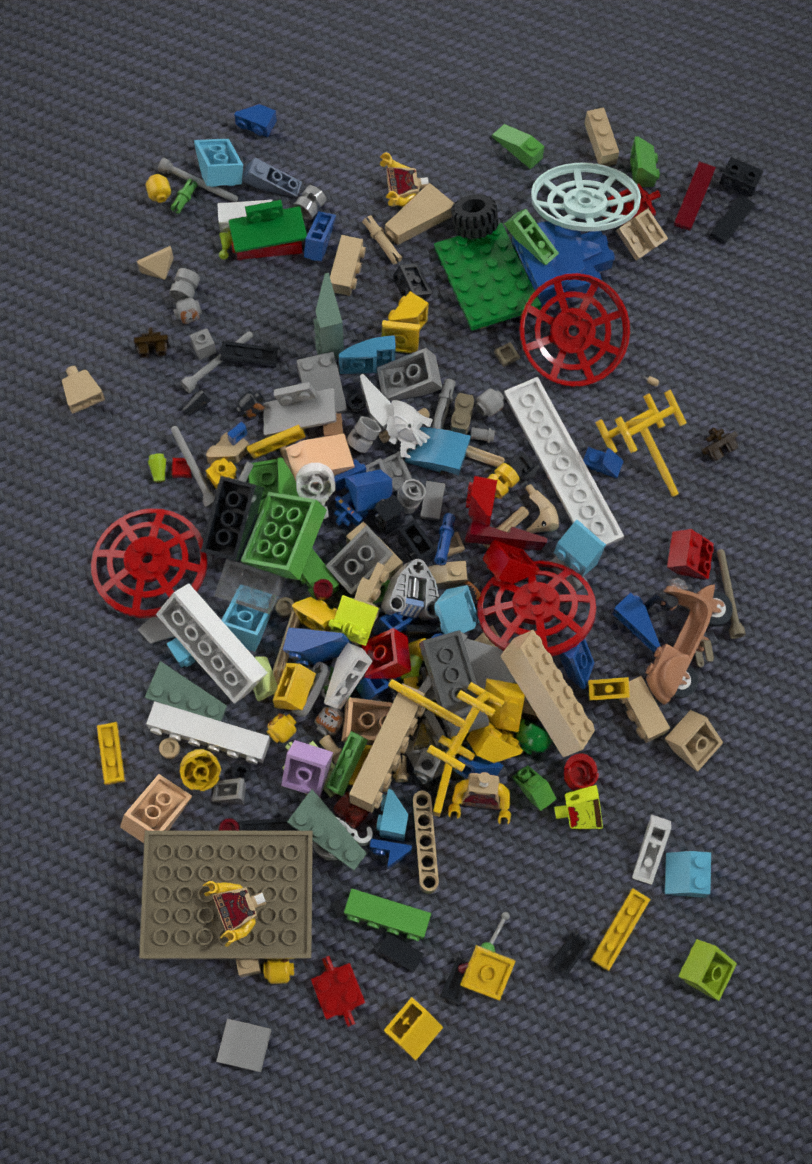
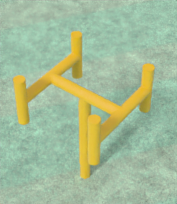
M671 390L664 392L670 407L660 412L650 393H648L643 398L649 410L627 422H624L622 416L616 418L617 427L610 431L607 430L602 419L595 422L607 448H610L614 453L617 452V449L612 441L613 437L621 433L630 453H633L638 449L631 436L640 432L671 496L679 494L648 429L649 426L655 423L658 429L664 427L663 419L673 413L679 426L687 423Z
M391 679L388 685L403 696L460 727L454 741L444 735L440 737L438 742L450 748L446 753L432 745L427 750L429 754L460 772L463 771L466 765L453 757L459 753L471 761L474 759L476 754L461 746L479 711L490 717L496 711L484 704V702L487 700L499 708H502L505 703L504 700L471 682L467 689L477 694V698L470 696L462 690L457 695L458 699L472 706L467 718L464 720Z

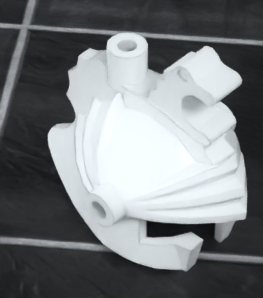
M393 400L394 415L390 416L386 422V430L389 436H391L388 441L394 445L397 440L401 441V457L410 459L411 456L407 454V449L412 448L415 450L417 444L422 446L423 443L427 442V439H430V436L421 431L420 428L423 424L430 427L433 419L424 417L414 407L405 402Z

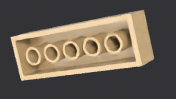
M531 630L515 637L501 654L502 660L561 755L565 757L583 750L595 731L592 721L587 718L582 705L576 700L571 687L563 679L562 672L557 669L552 656L546 651L541 638L536 635L535 631Z
M407 686L408 688L414 690L415 692L425 697V693ZM398 692L349 793L350 803L373 813L374 808L378 809L383 800L382 792L389 788L392 781L391 773L392 771H397L400 764V754L406 752L409 745V735H414L418 726L417 718H422L426 708Z

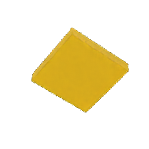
M383 320L381 337L395 336V352L412 354L418 351L419 324Z
M476 945L460 985L500 1001L516 961Z

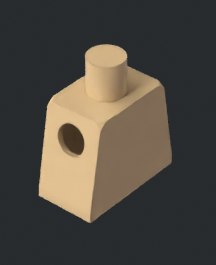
M70 366L66 369L68 377L62 379V383L72 414L105 400L102 390L87 370L78 372L76 366Z

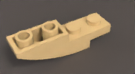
M377 563L370 579L362 577L354 599L379 608L373 602L379 598L382 583L387 581L390 568Z

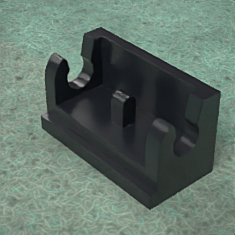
M576 931L571 932L548 966L563 978H566L591 941L587 938H582Z

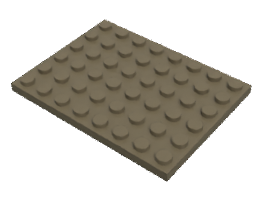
M145 831L139 959H311L313 831ZM208 881L241 885L243 888H247L250 897L262 892L266 901L265 905L255 908L258 918L249 934L244 938L234 941L228 947L225 946L229 941L228 938H220L226 930L212 896L215 893L209 896L204 895L205 892L210 891L208 886H202Z

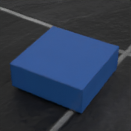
M240 422L227 433L229 442L232 445L237 444L247 435V429Z

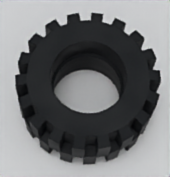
M483 194L467 195L452 205L453 227L457 235L468 239H479L496 231L499 225L496 201L492 197Z

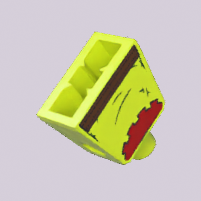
M597 785L566 793V805L554 807L556 819L568 817L569 826L572 829L603 828Z

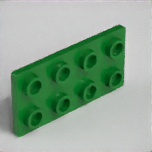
M281 200L245 206L246 216L228 220L236 253L306 240L307 237L301 208L298 206L283 209Z

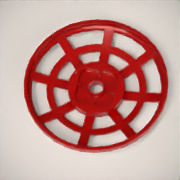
M564 274L546 281L529 297L520 319V341L527 360L540 375L551 382L564 386H585L605 378L620 364L629 344L630 321L623 301L607 283L586 274ZM565 280H580L589 282L591 285L586 294L576 291L564 292L561 282ZM554 284L556 296L547 301L541 310L533 307L531 304L535 298L547 287ZM598 287L611 297L618 308L617 311L607 314L602 304L593 298ZM575 297L583 300L579 309L568 308L566 298ZM558 301L561 312L555 318L546 314L545 312L548 308ZM589 303L598 309L601 317L592 319L586 312ZM527 313H530L537 317L535 323L536 341L526 344L524 327ZM621 317L623 335L620 348L609 344L611 339L610 321ZM541 321L551 325L550 336L541 338ZM601 324L605 325L604 341L595 338V327ZM570 326L577 328L576 336L569 334L568 329ZM553 342L560 349L556 359L547 352L544 345ZM590 345L600 348L598 353L587 361L584 350ZM539 348L543 356L550 363L554 364L550 374L537 365L529 351ZM606 351L616 355L613 362L604 371L596 376L593 375L590 366L596 363ZM566 353H576L580 364L571 365L563 363ZM560 368L567 370L583 369L587 379L567 381L561 380L557 376Z
M151 508L129 513L111 524L101 535L95 546L91 561V574L94 585L104 601L116 611L135 618L158 617L156 614L161 607L141 610L142 598L156 597L164 593L170 598L174 593L172 588L182 579L186 570L197 572V576L191 585L197 592L203 583L208 564L207 553L201 552L203 538L198 529L189 520L173 511ZM156 514L154 522H143L131 527L126 522L136 516ZM165 515L177 518L186 524L190 530L179 534L172 527L163 524V518ZM120 526L123 532L114 540L110 550H100L105 538L113 529ZM151 527L150 534L146 537L138 538L133 532L141 528ZM159 529L169 532L174 538L163 542L157 538ZM127 536L131 544L127 547L126 551L116 550L121 540ZM194 536L200 548V565L188 562V549L185 540ZM180 544L182 560L171 558L169 549ZM145 556L153 557L151 562L143 563ZM97 557H107V569L111 578L102 586L97 575ZM113 558L124 559L125 568L115 574ZM170 566L178 567L179 571L176 576L168 583L164 575L168 572ZM130 575L133 579L137 580L135 590L125 586L120 581ZM157 580L161 585L159 589L143 591L144 585L147 582ZM116 585L122 592L134 596L132 608L117 603L106 592Z
M533 561L537 567H555L562 570V572L557 575L552 572L539 570L538 573L528 577V584L521 587L508 582L501 583L495 579V576L492 577L484 586L478 600V620L484 635L492 644L503 651L510 644L508 641L514 633L522 635L531 631L519 628L522 622L536 625L537 631L535 633L541 638L544 648L551 656H557L577 646L585 639L595 622L596 600L593 590L580 574L562 564L549 561ZM536 575L547 576L553 579L548 584L537 582ZM572 575L579 580L586 588L588 595H577L573 586L566 578ZM559 583H562L570 594L559 595L554 588ZM492 585L500 587L495 598V605L483 609L484 598ZM505 590L514 593L512 601L501 603ZM534 601L541 602L540 605H532L531 603ZM560 602H572L571 610L567 616L559 611ZM578 602L590 603L589 615L583 627H580L573 621L577 613ZM513 608L516 618L510 623L502 611ZM496 613L499 621L507 628L501 638L490 629L484 616ZM554 618L561 621L558 625L545 629L544 623ZM567 626L576 633L572 638L551 647L547 645L546 636L558 633Z

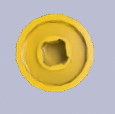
M501 463L495 469V474H490L487 477L498 480L495 497L498 499H502L508 493V488H513L520 480L516 471L506 463Z

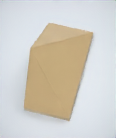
M170 246L138 260L139 271L143 274L165 280L174 259L172 248Z

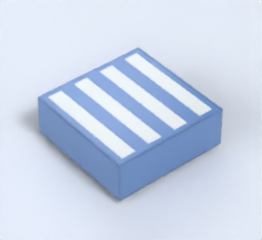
M406 598L405 608L398 612V614L417 618L424 607V602Z

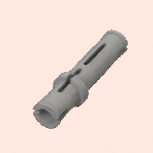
M444 379L443 389L438 395L439 402L431 428L443 429L449 405L453 401L452 394L456 382L452 379Z

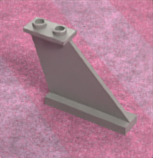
M461 632L477 686L485 690L487 678L517 684L501 658L503 650L467 639V635ZM428 676L418 691L425 693V697L433 701L436 698Z

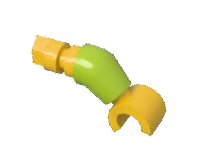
M426 638L408 644L412 671L401 676V680L404 681L405 685L416 690L420 688L416 683H419V671L422 661H424L419 643L426 640Z

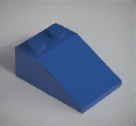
M288 627L283 651L289 655V658L294 659L296 663L307 667L308 664L315 665L318 662L323 663L337 658L347 643L355 644L344 633Z

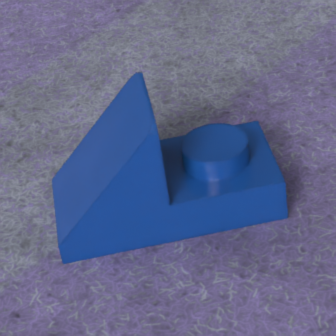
M588 447L583 459L588 469L614 478H618L623 464V460L610 448L605 453Z
M371 839L370 850L373 851V854L385 856L386 853H389L388 870L411 853L412 845Z

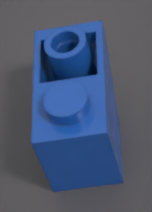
M260 104L236 111L234 114L235 123L238 127L248 129L257 135L265 137L269 136L277 121L276 110Z
M469 744V745L466 747V749H468V750H470L471 752L475 753L474 750L472 749L471 745ZM461 755L458 761L466 766L462 772L453 768V771L465 779L468 778L470 773L481 774L486 772L490 775L498 776L504 765L499 762L492 763L475 755L472 761Z

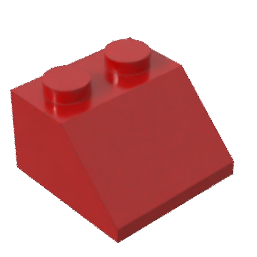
M496 540L492 541L482 558L487 564V568L494 573L495 579L501 583L508 582L514 584L538 573L540 570L523 549Z
M395 628L368 639L366 646L362 645L363 650L372 660V663L365 672V678H397L412 671L408 637Z

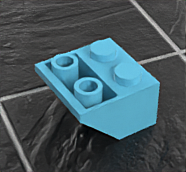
M468 585L446 589L435 603L434 610L436 615L439 616L443 634L458 630L465 633L474 629L479 622Z
M388 789L387 795L383 794L381 802L383 815L379 814L377 831H380V837L404 842L408 824V813L394 792Z

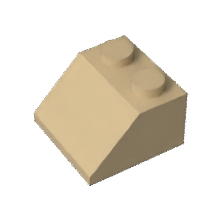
M692 710L685 715L665 738L671 749L696 771H699L723 744L708 718Z

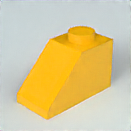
M629 677L588 680L590 700L630 698Z

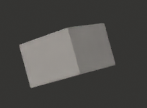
M237 778L218 781L214 785L212 802L244 805L246 790L244 779Z

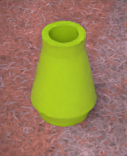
M152 454L147 461L154 483L165 482L167 459L164 458V454Z

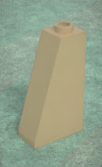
M429 183L385 224V235L390 241H394L399 245L451 218L452 205L455 203Z

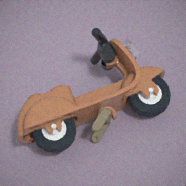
M680 578L670 579L669 586L664 591L659 590L644 603L647 611L655 603L661 605L664 611L674 610L677 605L684 606L690 610L674 646L672 647L668 644L662 647L659 646L654 653V657H656L654 663H650L645 672L648 674L646 680L651 693L663 705L667 704L671 697L678 699L686 698L697 689L698 675L689 665L694 654L696 665L699 668L704 666L703 651H705L708 662L714 660L711 641L703 635L708 625L715 627L725 624L731 618L733 612L730 599L724 593L714 591L715 585L706 586L697 593L687 591L688 587L685 585L686 582Z

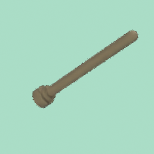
M719 549L717 556L725 595L730 599L733 607L730 618V638H742L746 635L745 628L739 623L725 551Z

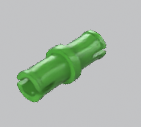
M188 179L182 190L178 191L177 198L170 206L173 212L177 208L176 213L179 214L186 202L190 201L193 191L198 186L196 181H193L191 184L192 179Z

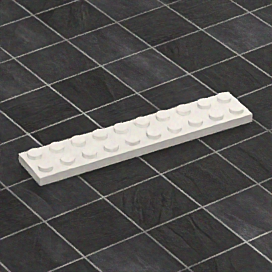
M533 378L505 390L504 396L572 523L579 520L606 546L623 539L624 535L539 378Z

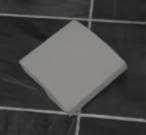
M400 452L383 460L379 458L365 466L366 472L381 469L392 478V493L394 495L397 494L406 480L413 479Z
M227 1019L216 1062L261 1072L272 1029Z

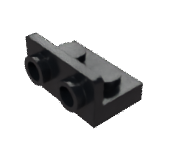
M418 263L400 265L393 274L394 282L398 287L401 297L407 296L410 291L420 298H429L432 292Z

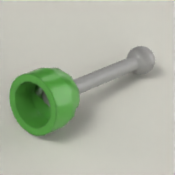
M502 913V919L490 942L483 943L480 947L495 952L493 943L503 924L509 919V913Z

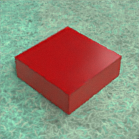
M172 458V478H192V471L185 458Z

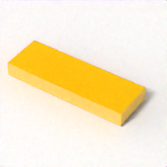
M296 425L246 447L248 453L256 459L299 441L306 436L300 425Z
M118 723L97 725L104 784L110 785L125 782Z

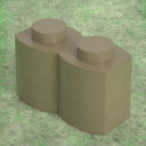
M463 393L457 395L451 419V431L468 435L470 419L473 414V395Z

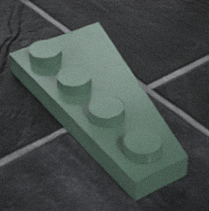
M161 661L145 696L147 700L221 722L227 709V705Z
M311 789L287 823L298 831H313L312 841L355 871L366 856V852L313 789Z

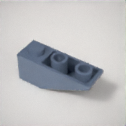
M255 157L247 164L242 177L243 182L257 189L297 198L302 184L298 179Z

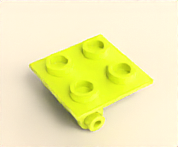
M342 595L334 620L331 619L328 624L331 627L330 632L344 633L351 641L366 646L379 608Z

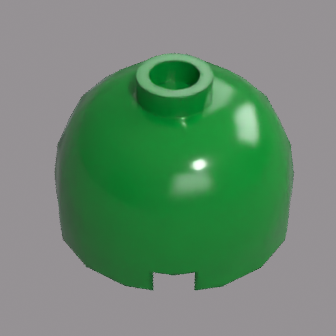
M521 717L519 731L515 732L516 739L522 745L521 749L528 754L532 752L541 753L549 749L553 744V740L546 729Z

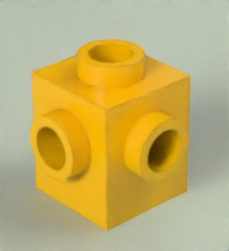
M225 458L214 461L205 470L207 478L216 489L220 476L237 479V468L231 461L228 462Z

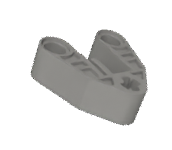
M415 559L404 564L391 577L381 604L385 614L393 615L402 611L406 605V598L424 602V607L418 615L421 620L428 621L438 617L434 610L435 603L439 599L436 580L423 560ZM392 601L395 603V608L391 604ZM428 607H429L430 610H431V615L428 613V610H427Z

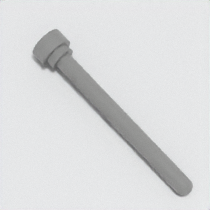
M162 158L158 165V171L163 174L172 173L185 180L192 179L191 183L196 181L198 186L232 202L238 201L236 195L219 187L206 186L204 180L174 167L171 161L166 158Z
M252 332L245 333L235 342L246 343L253 337ZM221 354L193 376L183 378L180 381L181 386L188 393L192 392L200 379L223 362L220 360Z
M173 426L171 432L204 495L202 502L206 509L212 508L215 494L210 492L179 428Z

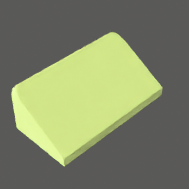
M255 657L268 672L253 688L257 701L275 694L278 687L267 657Z

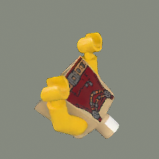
M385 152L380 156L383 159L380 161V165L382 167L388 166L386 168V178L389 193L386 195V198L390 199L388 201L389 206L404 207L419 193V189H423L429 184L428 177L417 178L415 168H410L396 162L389 153Z
M486 772L481 774L470 773L467 779L456 784L452 798L453 803L448 807L449 817L453 811L457 812V819L461 816L459 806L461 804L502 809L499 812L498 823L501 824L502 817L507 818V823H510L511 813L508 811L510 808V792L508 788L500 783L498 776L490 775Z
M213 881L204 883L202 886H208L210 891L204 893L205 896L215 893L212 896L226 930L220 938L227 937L229 940L225 946L228 947L234 941L246 937L255 926L256 919L258 918L255 908L266 904L263 893L261 892L250 897L247 888H243L238 884L227 882L215 883Z

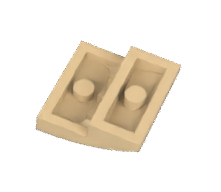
M646 209L616 230L635 260H638L668 239L649 209Z

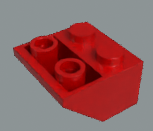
M692 529L672 532L667 568L678 575L705 580L709 579L714 543Z

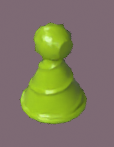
M231 231L219 233L222 251L219 253L220 259L225 260L229 256L227 250L233 242L230 234Z

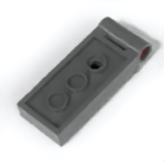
M458 630L421 641L419 643L437 704L465 720L472 706L456 698L455 692L459 693L462 690L474 698H477L478 695L467 689L471 682L476 685L477 682L461 631ZM479 711L468 732L489 726L488 716ZM442 718L448 736L450 738L457 736L460 727Z

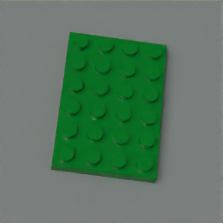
M499 223L496 231H493L492 234L486 237L468 239L460 235L434 243L436 254L471 331L522 315L525 304L535 290L502 223ZM536 297L531 305L540 310L541 303L538 297Z

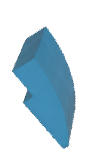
M383 336L365 340L339 353L340 374L377 373V366H382L395 360V336Z
M421 427L420 430L430 436V439H427V442L423 443L422 446L417 444L415 450L409 448L407 454L411 458L405 457L404 461L439 473L442 470L459 475L471 436L449 430Z

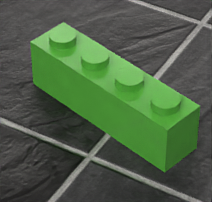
M352 888L344 911V915L348 916L347 920L359 923L361 920L367 922V926L374 929H379V927L387 928V932L390 934L399 935V933L407 935V939L419 942V939L424 940L431 917L429 912Z

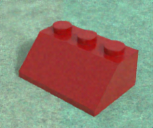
M474 476L473 483L469 482L466 508H469L468 515L472 521L490 526L498 480Z

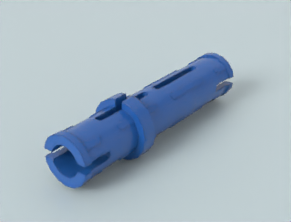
M451 513L443 516V524L439 529L440 538L434 559L437 565H445L447 563L456 519Z

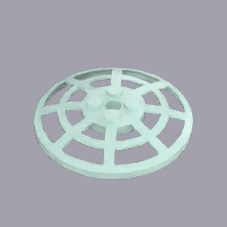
M571 163L554 167L536 179L531 191L532 204L539 215L557 226L577 231H602L618 227L634 217L639 209L641 200L640 190L629 176L609 166L594 163ZM581 172L597 173L609 178L604 184L597 181L582 180ZM574 173L575 181L565 182L558 186L549 181L560 175ZM617 180L629 188L632 194L621 197L610 186ZM543 185L551 190L547 202L537 200L538 191ZM576 186V189H572L567 193L562 191L566 188ZM584 186H592V187H597V188H599V189L596 190V189H593V188H586V187H584ZM607 191L612 196L614 195L615 199L607 201L604 193ZM558 195L563 198V204L553 203L554 197ZM634 200V209L628 215H620L623 210V203ZM618 205L615 213L606 211L607 207ZM541 207L549 208L555 217L546 213ZM555 209L565 210L568 215L563 217ZM603 216L607 219L599 222H594L593 218ZM572 219H584L587 223L572 221Z

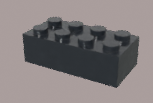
M220 476L201 552L241 562L254 529L264 487Z

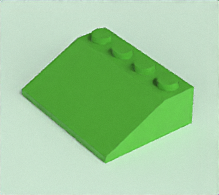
M268 492L241 562L282 577L300 580L327 510L316 499Z

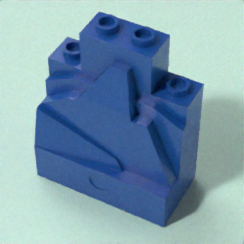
M549 221L537 223L559 253L547 265L542 264L512 236V245L515 251L518 252L534 290L546 281L564 274L580 273L602 280L599 272L611 269L615 260L614 252L608 247L607 237L601 231H591L581 235L580 231L563 228ZM565 280L561 282L564 292L576 291L586 294L591 285L589 282L580 280ZM554 284L547 287L537 296L541 303V308L547 301L556 296Z

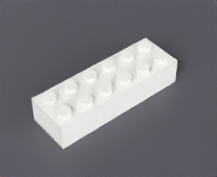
M189 583L175 591L157 612L156 615L234 704L249 694L268 673Z

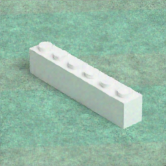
M155 701L146 723L148 728L151 729L150 732L162 735V733L169 735V738L177 741L184 739L196 747H200L201 744L207 746L208 750L219 753V750L227 752L226 755L232 758H238V756L246 758V761L252 764L264 762L270 744V737Z

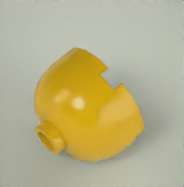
M197 749L183 757L180 763V776L184 785L189 789L206 791L212 788L219 780L221 767L217 758L210 751Z

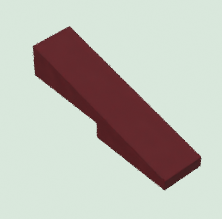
M699 161L675 219L674 226L691 231L716 167Z
M472 521L467 530L465 542L491 545L492 541L496 540L517 548L542 550L548 538L512 526L508 532Z

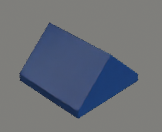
M381 469L345 477L356 513L373 510L377 502L381 499L386 500L393 495L392 478Z
M583 639L574 648L559 654L568 678L581 689L586 688L595 663L587 642Z

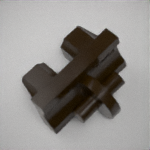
M153 327L148 328L149 333H142V337L134 338L136 351H138L140 358L149 357V350L156 349L157 356H166L167 350L170 348L168 335H161V332H153Z
M712 427L709 429L710 436L706 440L707 442H714L701 449L704 455L708 454L714 462L724 456L719 448L724 445L728 453L737 449L738 444L735 437L738 434L736 431L721 437L725 433L722 428L717 430Z

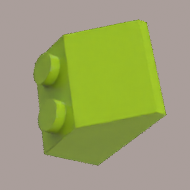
M696 939L678 977L693 988L719 1001L737 963L717 946Z

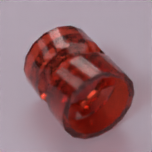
M347 791L336 803L332 811L340 818L345 817L346 823L353 829H356L370 812L350 803V791Z

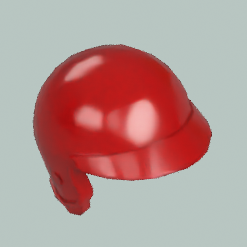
M583 753L571 756L564 767V781L566 785L573 791L593 786L599 777L596 762L593 758Z

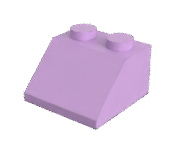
M294 740L286 756L281 786L306 794L313 789L320 798L330 770L333 752Z

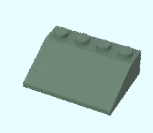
M325 273L315 311L316 319H313L315 348L317 355L333 352L335 359H339V353L344 351L343 322L329 273Z

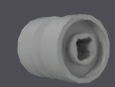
M308 185L302 196L293 204V207L299 206L302 217L306 220H311L318 212V209L326 202V197L317 187Z
M180 268L174 278L175 283L172 284L169 295L177 301L193 298L194 290L200 281L199 275L194 271Z
M362 416L346 440L355 450L366 453L373 443L372 440H375L381 432V428L372 419Z
M409 479L403 483L395 497L404 507L405 514H411L417 509L425 497L426 489L420 481L415 479Z

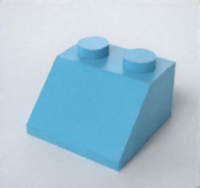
M576 520L558 541L554 553L559 560L564 561L571 569L583 577L598 564L606 544L579 520Z
M684 851L666 853L665 895L703 898L710 895V852Z

